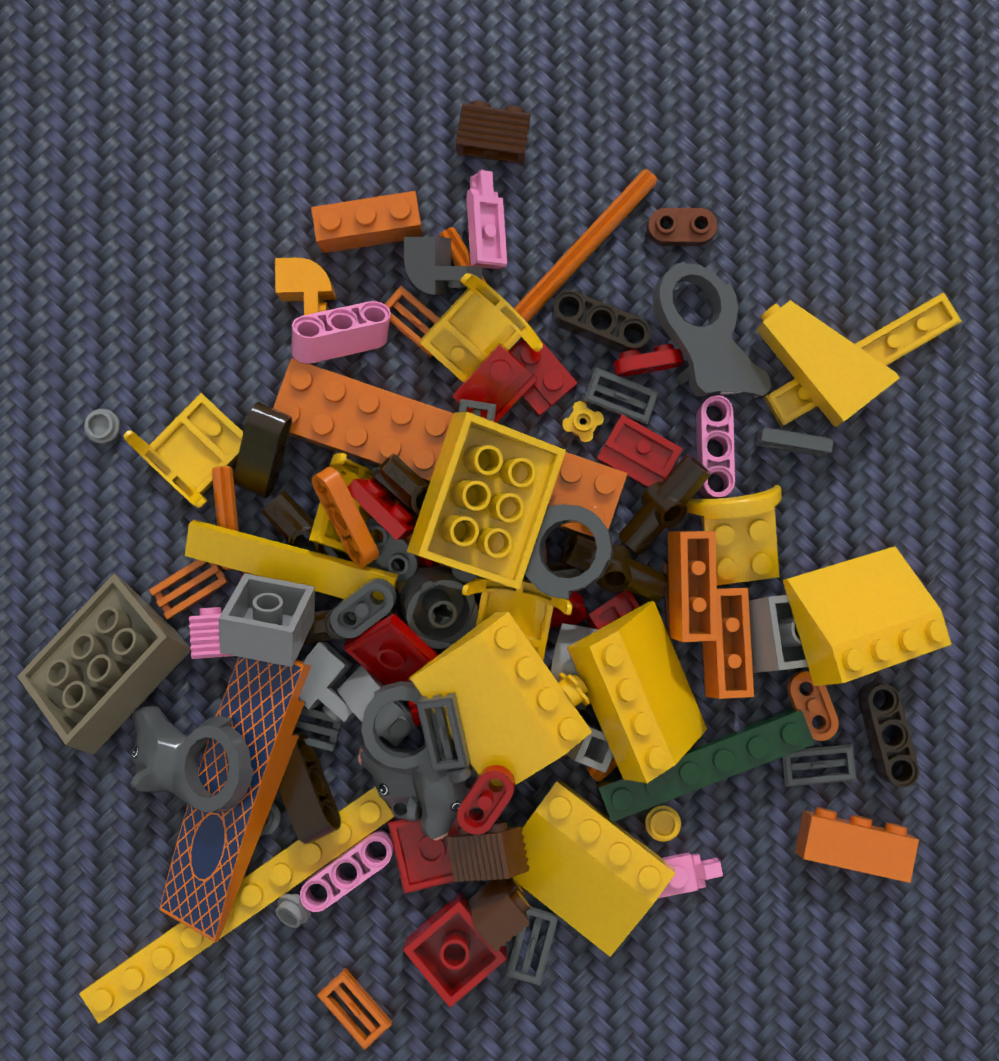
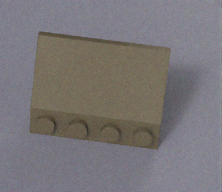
M113 574L17 677L64 744L94 755L191 649L164 618L118 575Z

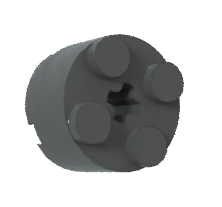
M441 566L418 568L414 575L407 580L400 595V609L407 626L429 647L437 649L450 647L452 643L458 641L475 628L478 616V607L474 595L466 596L462 594V589L466 582H462L454 577L452 569Z

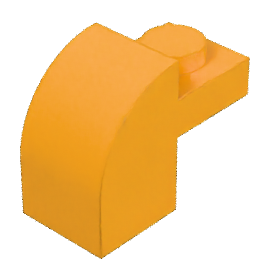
M275 258V293L282 302L304 301V315L329 310L328 303L323 302V300H337L336 292L328 275L317 263L305 258Z

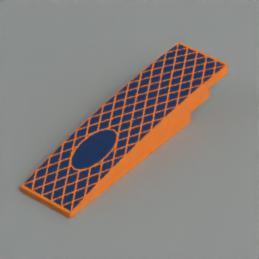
M238 657L217 716L232 718L230 726L242 735L250 751L251 767L253 768L252 781L245 797L234 808L227 811L202 812L188 805L182 822L159 910L213 942H218L293 749L299 738L293 731L305 703L299 697L311 666L297 659L293 667ZM210 739L207 743L198 775L204 788L212 795H217L227 781L229 762L223 746L215 739Z

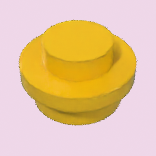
M658 805L647 813L645 827L653 839L667 842L678 835L681 828V819L672 807Z

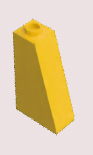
M791 300L782 307L777 303L760 316L763 322L756 331L834 427L846 421L900 378L895 371Z

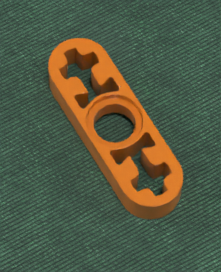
M327 467L312 476L313 488L348 556L356 565L364 568L379 557V550L343 478L332 467Z

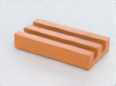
M400 286L385 305L389 309L393 307L425 335L430 329L402 306L398 300L402 297L433 324L440 318L404 287ZM391 313L390 323L432 358L433 355L420 344L421 338Z
M197 559L149 589L152 596H155L157 599L156 603L159 608H162L165 612L163 614L167 620L172 619L229 583L219 565L209 563L211 568L164 596L163 591L209 563ZM216 574L218 580L173 608L170 606L169 603Z
M346 968L317 994L319 999L364 1050L392 1025V1020ZM342 982L349 988V990L356 996V998L377 1020V1022L380 1024L379 1026H377L374 1023V1021L367 1015V1013L346 991V989L341 985ZM333 990L371 1034L367 1036L330 994Z

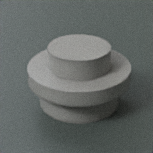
M107 409L92 411L87 416L84 424L86 435L92 441L100 444H106L116 439L121 428L118 416Z
M283 894L279 898L278 907L275 912L281 922L289 927L298 928L300 924L308 921L311 913L302 905L300 895Z

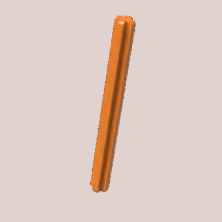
M647 169L642 170L515 306L514 309L527 323L651 191L657 182L654 174Z

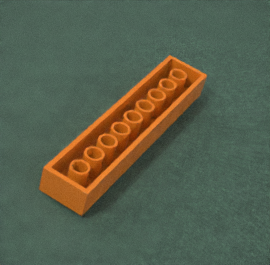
M293 358L290 360L273 407L292 416L289 436L338 453H345L347 456L376 466H380L384 460L394 453L428 484H430L454 414L314 365L301 363ZM566 452L548 506L565 504L586 508L596 514L609 530L628 473ZM570 522L557 527L595 541L592 532L583 524Z

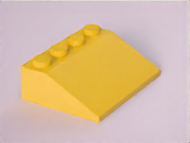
M469 412L454 413L407 552L520 590L566 450Z
M896 546L783 580L814 686L843 684L952 645L940 607Z
M654 601L647 602L567 647L578 675L588 689L587 696L624 780L642 783L652 781L675 766L707 730V726Z
M509 611L494 612L409 677L422 697L427 696V699L432 698L433 695L441 694V697H445L448 693L456 694L471 761L470 765L478 776L486 767L500 765L511 771L515 778V785L564 756L592 733ZM445 706L444 711L447 719L450 737L454 741L447 713V708ZM499 779L491 780L495 786L503 785Z
M559 779L522 828L523 842L526 844L524 849L527 851V864L530 868L528 872L513 878L520 886L611 957L652 907L676 873L673 866L616 822H611L607 815Z

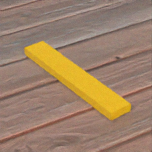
M943 292L855 343V345L887 366L962 321ZM796 379L764 397L765 402L781 427L817 407Z
M197 520L191 521L188 526L185 549L186 557L261 577L314 586L316 592L342 599L348 597L367 581L375 578L388 581L396 590L399 575L370 566L361 568L351 561ZM373 592V596L377 600H384V595L381 592Z

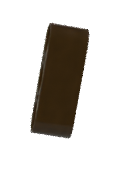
M571 290L561 292L554 300L553 321L557 326L620 353L630 350L642 352L649 340L650 328L646 321L630 313ZM563 304H572L576 307L578 313L572 317H567L561 314L559 308ZM595 317H604L609 322L610 327L606 330H598L592 325L591 320ZM635 330L641 335L642 340L639 343H630L625 339L624 332Z
M261 402L254 404L244 426L234 473V485L265 499L270 496L279 477L292 425V416Z
M869 682L860 689L858 702L876 771L879 777L886 782L901 788L909 787L918 779L919 766L900 695L893 686ZM882 690L885 695V701L881 707L876 708L873 704V696L877 691ZM891 725L894 729V736L891 741L885 743L882 739V732L886 726ZM901 760L903 771L898 777L894 778L891 773L892 765L896 761Z
M299 732L296 734L299 738L280 783L279 792L296 836L304 844H309L338 830L341 826V817L313 746L306 744L304 739H308V737L304 733Z

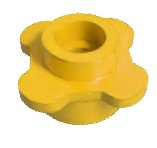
M578 401L574 403L573 412L570 417L563 420L562 426L566 432H572L575 436H578L580 441L590 442L593 439L594 430L597 426L602 425L604 417L601 412H594L587 408L585 402ZM581 419L586 420L585 425L580 424Z
M562 672L558 674L560 679L559 685L575 707L581 702L585 706L590 704L588 697L585 695L588 689L577 675L574 674L572 676L569 674L566 676Z

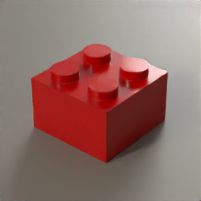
M459 892L406 938L403 947L405 954L450 1008L507 959L506 946H500V951H494L475 929L469 901L462 892Z

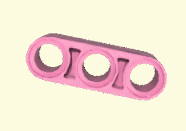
M369 301L300 316L292 324V356L301 363L309 364L380 348L388 340L391 317L390 309L381 302Z
M719 395L706 399L696 413L697 461L710 471V475L714 474L721 477L724 483L721 492H714L710 489L707 479L698 490L706 499L723 498L731 493L735 485L733 407L727 398ZM708 406H716L722 412L721 421L714 422L708 418L706 413ZM715 440L722 445L723 454L721 457H714L708 452V441Z
M375 830L313 873L300 891L302 905L312 912L325 910L385 867L394 852L391 835L383 830ZM373 841L381 842L385 845L387 854L382 857L373 856L369 851V843ZM340 864H353L357 870V876L353 878L344 877L340 872ZM311 885H323L326 888L327 897L323 899L314 897L311 893Z

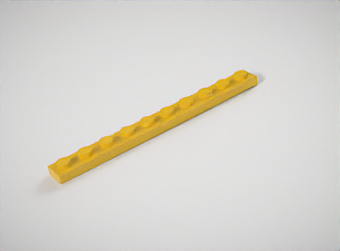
M376 786L339 810L341 826L338 830L309 844H304L298 839L246 875L242 880L220 939L392 819L394 815L390 805L379 796ZM179 922L86 987L79 995L99 1024L215 942Z

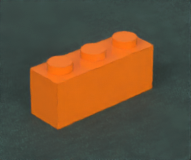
M416 191L311 207L316 242L322 254L404 241V237H423Z
M669 531L670 638L681 642L718 641L716 531Z
M748 588L717 589L718 641H702L705 697L717 699L754 697Z
M815 807V812L803 810L795 853L805 860L911 883L919 839L907 833L908 828L886 822L885 828L872 825L873 820L869 818L850 815V820L837 818L836 811Z

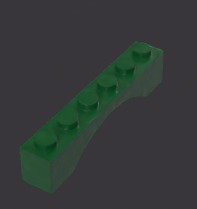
M790 707L758 719L750 725L718 740L688 751L675 766L648 783L624 780L621 773L595 783L611 822H615L815 745L802 710Z

